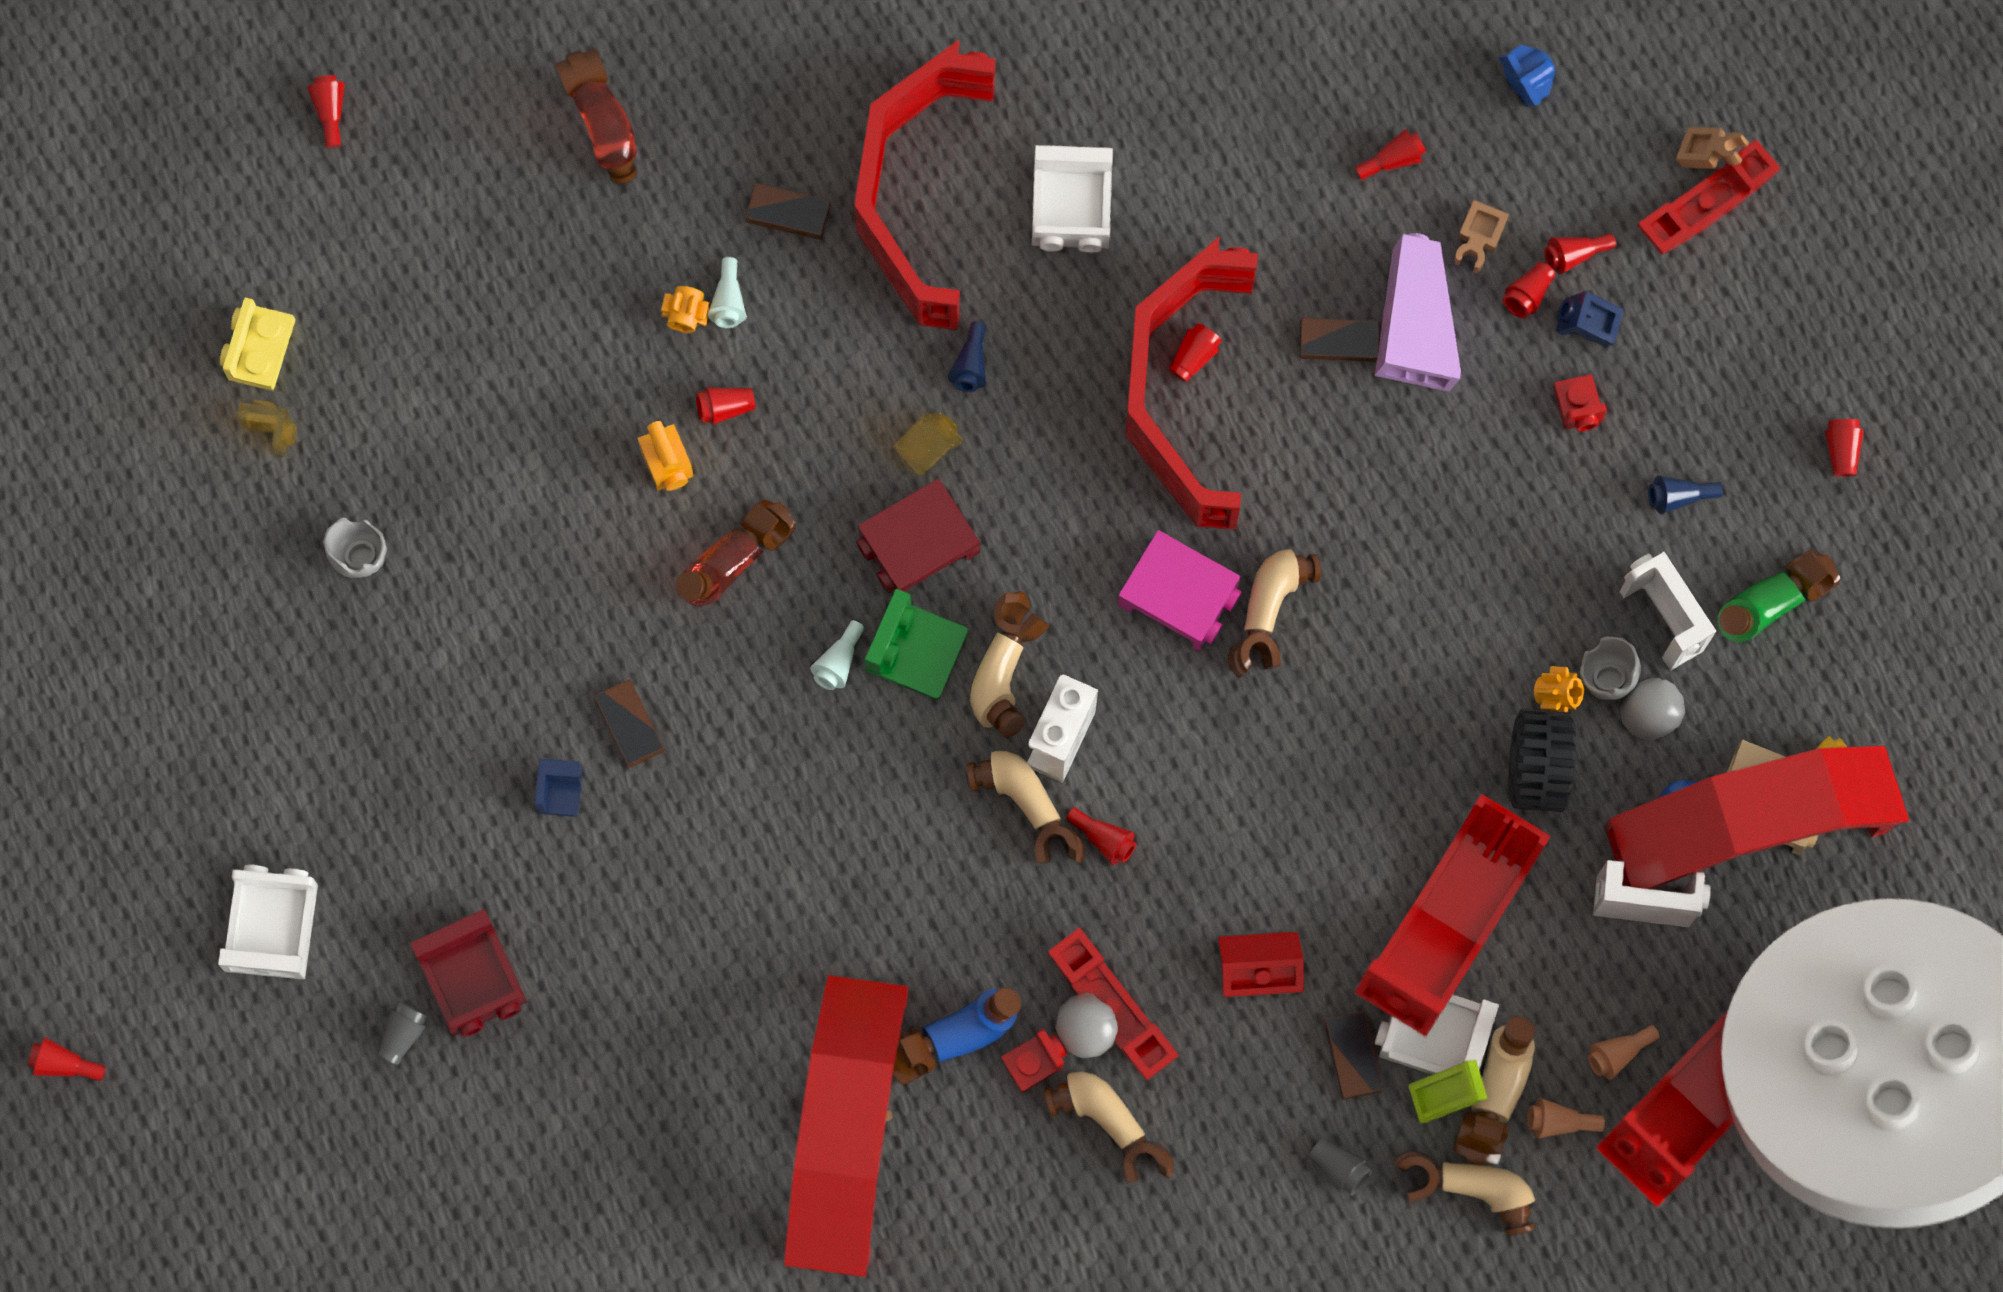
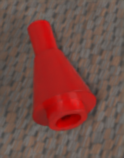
M333 75L319 76L313 79L314 84L308 85L307 90L320 123L323 124L326 148L340 147L338 123L341 118L345 83L337 81L336 76Z
M1405 128L1376 154L1377 156L1355 166V169L1362 181L1381 170L1387 171L1423 163L1420 155L1426 153V150L1417 132L1409 134Z
M1612 233L1591 239L1589 237H1551L1548 241V246L1544 249L1545 261L1557 274L1562 275L1589 259L1595 253L1615 248L1616 240Z
M1076 807L1072 808L1066 817V821L1086 833V837L1111 865H1115L1119 861L1125 863L1136 848L1137 844L1133 841L1135 832L1098 819L1094 820Z
M44 1037L42 1044L34 1042L27 1065L34 1068L33 1076L75 1077L79 1075L102 1081L106 1069L105 1065L81 1059L79 1055L47 1037Z

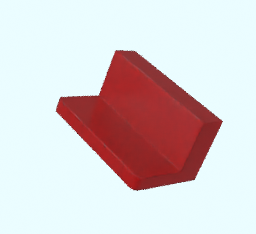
M1298 932L1221 936L1218 938L1223 997L1304 992V958Z

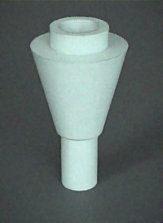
M732 257L722 259L721 280L718 283L708 312V318L722 328L736 327L746 319L739 284L736 280L737 260Z
M852 620L841 639L837 640L810 667L815 682L821 687L828 690L845 687L855 650L854 646L865 629L861 623Z

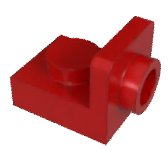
M1592 374L1554 382L1553 390L1564 429L1576 428L1578 432H1584L1598 427L1599 422L1603 421L1607 409L1605 403L1600 404Z
M1042 1029L1036 1033L1034 1038L1002 1056L1001 1060L1023 1094L1063 1070L1064 1061L1062 1057L1067 1054L1057 1036L1053 1034L1048 1037L1045 1030Z

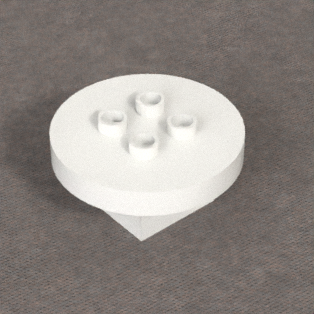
M1907 899L1866 900L1826 910L1804 920L1770 944L1755 960L1739 984L1727 1012L1722 1040L1723 1076L1730 1112L1739 1135L1759 1166L1778 1185L1808 1206L1830 1216L1858 1224L1894 1228L1923 1226L1953 1219L1982 1207L2003 1193V936L1969 915L1941 905Z

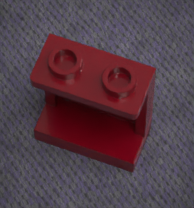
M939 478L858 525L860 539L856 541V544L866 561L873 559L879 567L880 571L876 575L888 594L892 591L895 592V589L906 592L911 587L960 558L964 557L967 561L980 553L978 538Z
M485 909L410 943L453 1037L461 1034L462 1038L472 1036L484 1029V1022L497 1016L500 1021L511 1018L521 1012V1005L527 1003Z

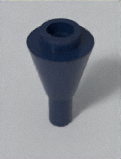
M979 321L971 322L967 343L964 344L948 374L949 381L958 390L964 392H974L976 389L986 385L982 346L986 325Z
M1658 475L1655 477L1653 484L1649 486L1648 498L1650 505L1656 507L1659 514H1664L1697 502L1699 499L1719 498L1722 496L1723 489L1720 482L1697 484L1693 481Z

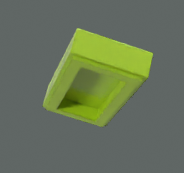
M1476 1059L1467 1060L1408 1085L1420 1124L1434 1121L1488 1099Z

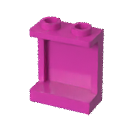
M1158 530L1121 590L1117 606L1130 613L1133 609H1136L1193 642V648L1200 651L1205 642L1212 645L1223 626L1218 620L1223 611L1226 609L1231 612L1242 594V591L1237 589L1241 576Z

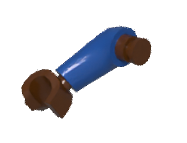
M1010 988L986 990L976 1000L962 1009L923 1026V1036L916 1027L900 1034L893 1075L902 1085H905L935 1069L933 1057L937 1062H941L976 1051L998 1040L1016 1021L1017 1013L1021 1008L1019 995Z

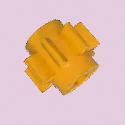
M677 286L674 295L665 293L660 311H662V317L668 318L667 326L683 333H694L697 324L706 326L710 308H708L709 302L703 301L704 293L688 286Z
M1551 666L1550 673H1542L1534 686V697L1536 702L1541 705V710L1568 712V709L1576 710L1584 696L1582 681L1577 678V673H1569L1568 667Z

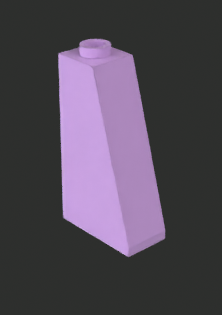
M1419 233L1403 234L1392 250L1375 376L1450 392L1460 380L1461 369L1441 243L1429 240L1427 236Z

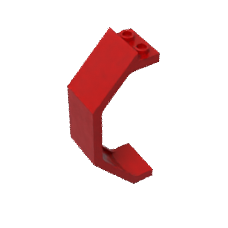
M959 40L870 104L854 203L857 234L917 323L921 326L957 331L960 318V290L931 287L921 282L875 211L885 146L891 134L934 101L944 96L993 102L995 58H989L981 52H968L966 55L959 54Z
M1219 236L1136 306L1125 436L1196 527L1236 530L1241 493L1214 491L1204 488L1149 416L1144 405L1149 338L1152 333L1196 294L1202 291L1252 294L1258 253H1249V250L1241 247H1231L1226 249V251L1219 250Z
M1864 746L1818 748L1712 776L1610 818L1604 827L1615 861L1624 862L1622 885L1652 890L1744 854L1841 829L1872 827L1869 830L1872 838L1887 834L1895 825L1909 822L1910 820L1886 747Z
M1481 794L1415 903L1378 960H1373L1354 993L1426 1037L1551 836Z
M831 975L827 977L811 1051L794 1162L784 1266L866 1277L867 1265H869L871 1255L870 1241L878 1171L894 1064L904 1011L907 1009L908 986Z
M1728 1010L1596 1146V1149L1656 1207L1694 1170L1693 1166L1734 1123L1726 1094L1722 1065L1723 1030Z

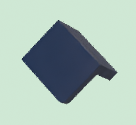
M553 759L539 760L535 795V808L538 814L571 817L578 815L583 774L580 762Z

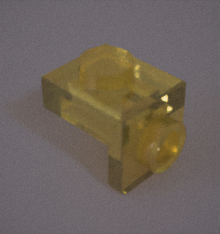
M253 400L252 404L240 402L237 418L243 429L274 433L272 447L277 456L285 457L287 446H293L296 438V423H292L287 409L276 408L275 404L264 400Z
M939 413L925 414L893 447L917 475H924L949 448L958 447L963 442V439L957 434L958 427L948 416Z

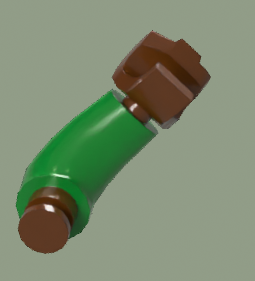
M1812 549L1808 550L1784 566L1790 577L1781 571L1752 585L1729 600L1721 608L1717 618L1721 634L1728 640L1737 643L1753 639L1775 620L1803 603L1805 598L1801 592H1804L1809 600L1813 602L1835 588L1840 582L1839 573L1835 570L1837 566L1828 554L1822 555Z

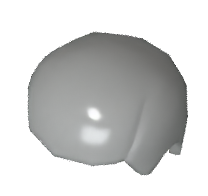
M341 518L327 528L323 540L329 564L337 573L351 578L367 577L377 572L384 564L387 547L383 534L367 520L350 522L346 518Z
M1607 636L1601 638L1600 643L1593 650L1584 653L1579 675L1587 692L1600 700H1615L1625 697L1636 687L1641 672V665L1632 644L1623 638Z
M1650 678L1640 681L1623 698L1620 706L1622 723L1632 735L1646 741H1654L1671 734L1680 726L1685 715L1684 698L1677 687L1666 679Z
M1091 993L1071 996L1060 1006L1055 1023L1057 1035L1062 1046L1068 1052L1080 1058L1097 1057L1104 1054L1113 1046L1118 1031L1117 1021L1112 1008Z

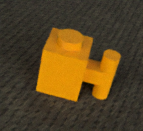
M661 421L651 423L647 426L649 434L637 439L657 491L666 488L667 491L679 489L686 485L688 479L694 477L676 427L674 424L664 427Z

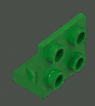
M895 589L865 658L866 672L939 700L966 640L968 628L911 605V594Z

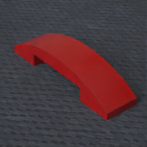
M1757 139L1737 152L1742 159L1740 164L1730 165L1725 163L1722 168L1671 204L1667 202L1638 223L1637 227L1661 255L1678 247L1739 205L1780 170V166Z
M1080 927L1047 952L1076 995L1084 993L1094 994L1096 998L1112 1008L1118 1025L1114 1044L1146 1081L1179 1057V1054L1155 1023L1152 1025L1104 963L1102 955Z

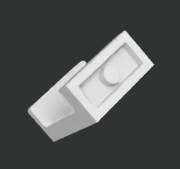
M1035 146L1032 246H1040L1045 251H1059L1063 247H1078L1080 251L1088 253L1099 252L1101 248H1109L1113 148Z
M1665 552L1654 558L1651 554H1647L1630 565L1632 571L1624 577L1626 581L1620 593L1623 598H1626L1639 589H1644L1675 635L1662 657L1671 671L1702 653L1716 633V630Z
M1066 675L1059 677L1029 741V747L1033 751L1027 763L1030 764L1034 771L1063 783L1094 717L1098 689Z
M1607 860L1596 877L1593 916L1689 927L1697 917H1701L1702 910L1707 909L1709 905L1710 885L1704 884L1705 873L1696 872L1684 887V894L1622 886L1624 862Z
M245 865L244 871L233 870L234 891L225 949H220L218 965L224 972L305 979L318 884L312 877H308L307 871L299 869H284V874L268 873V868L263 866Z
M1452 995L1426 1037L1391 1016L1389 1023L1381 1022L1376 1036L1375 1044L1382 1046L1378 1057L1432 1075L1467 1060L1476 1059L1480 1069L1499 1004L1483 1000L1480 1004Z

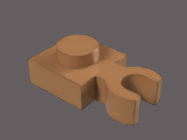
M1688 127L1676 160L1682 168L1715 169L1719 159H1724L1727 164L1737 165L1741 163L1742 159L1733 149L1739 146L1747 147L1748 141L1739 132H1731L1726 135L1722 128Z
M1473 200L1458 236V239L1468 243L1458 248L1454 258V265L1459 266L1464 256L1471 255L1476 260L1473 272L1478 273L1485 261L1483 249L1494 253L1509 214Z

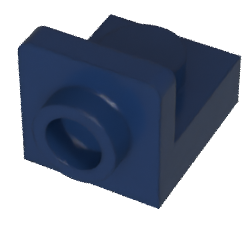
M1584 291L1567 297L1558 310L1559 321L1556 332L1561 335L1576 332L1604 347L1614 345L1624 309L1588 291Z

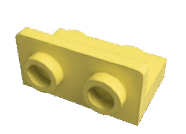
M244 298L242 307L236 308L233 313L231 330L234 332L231 342L223 346L220 356V366H223V371L228 380L273 391L295 323L294 316L258 307L253 299Z

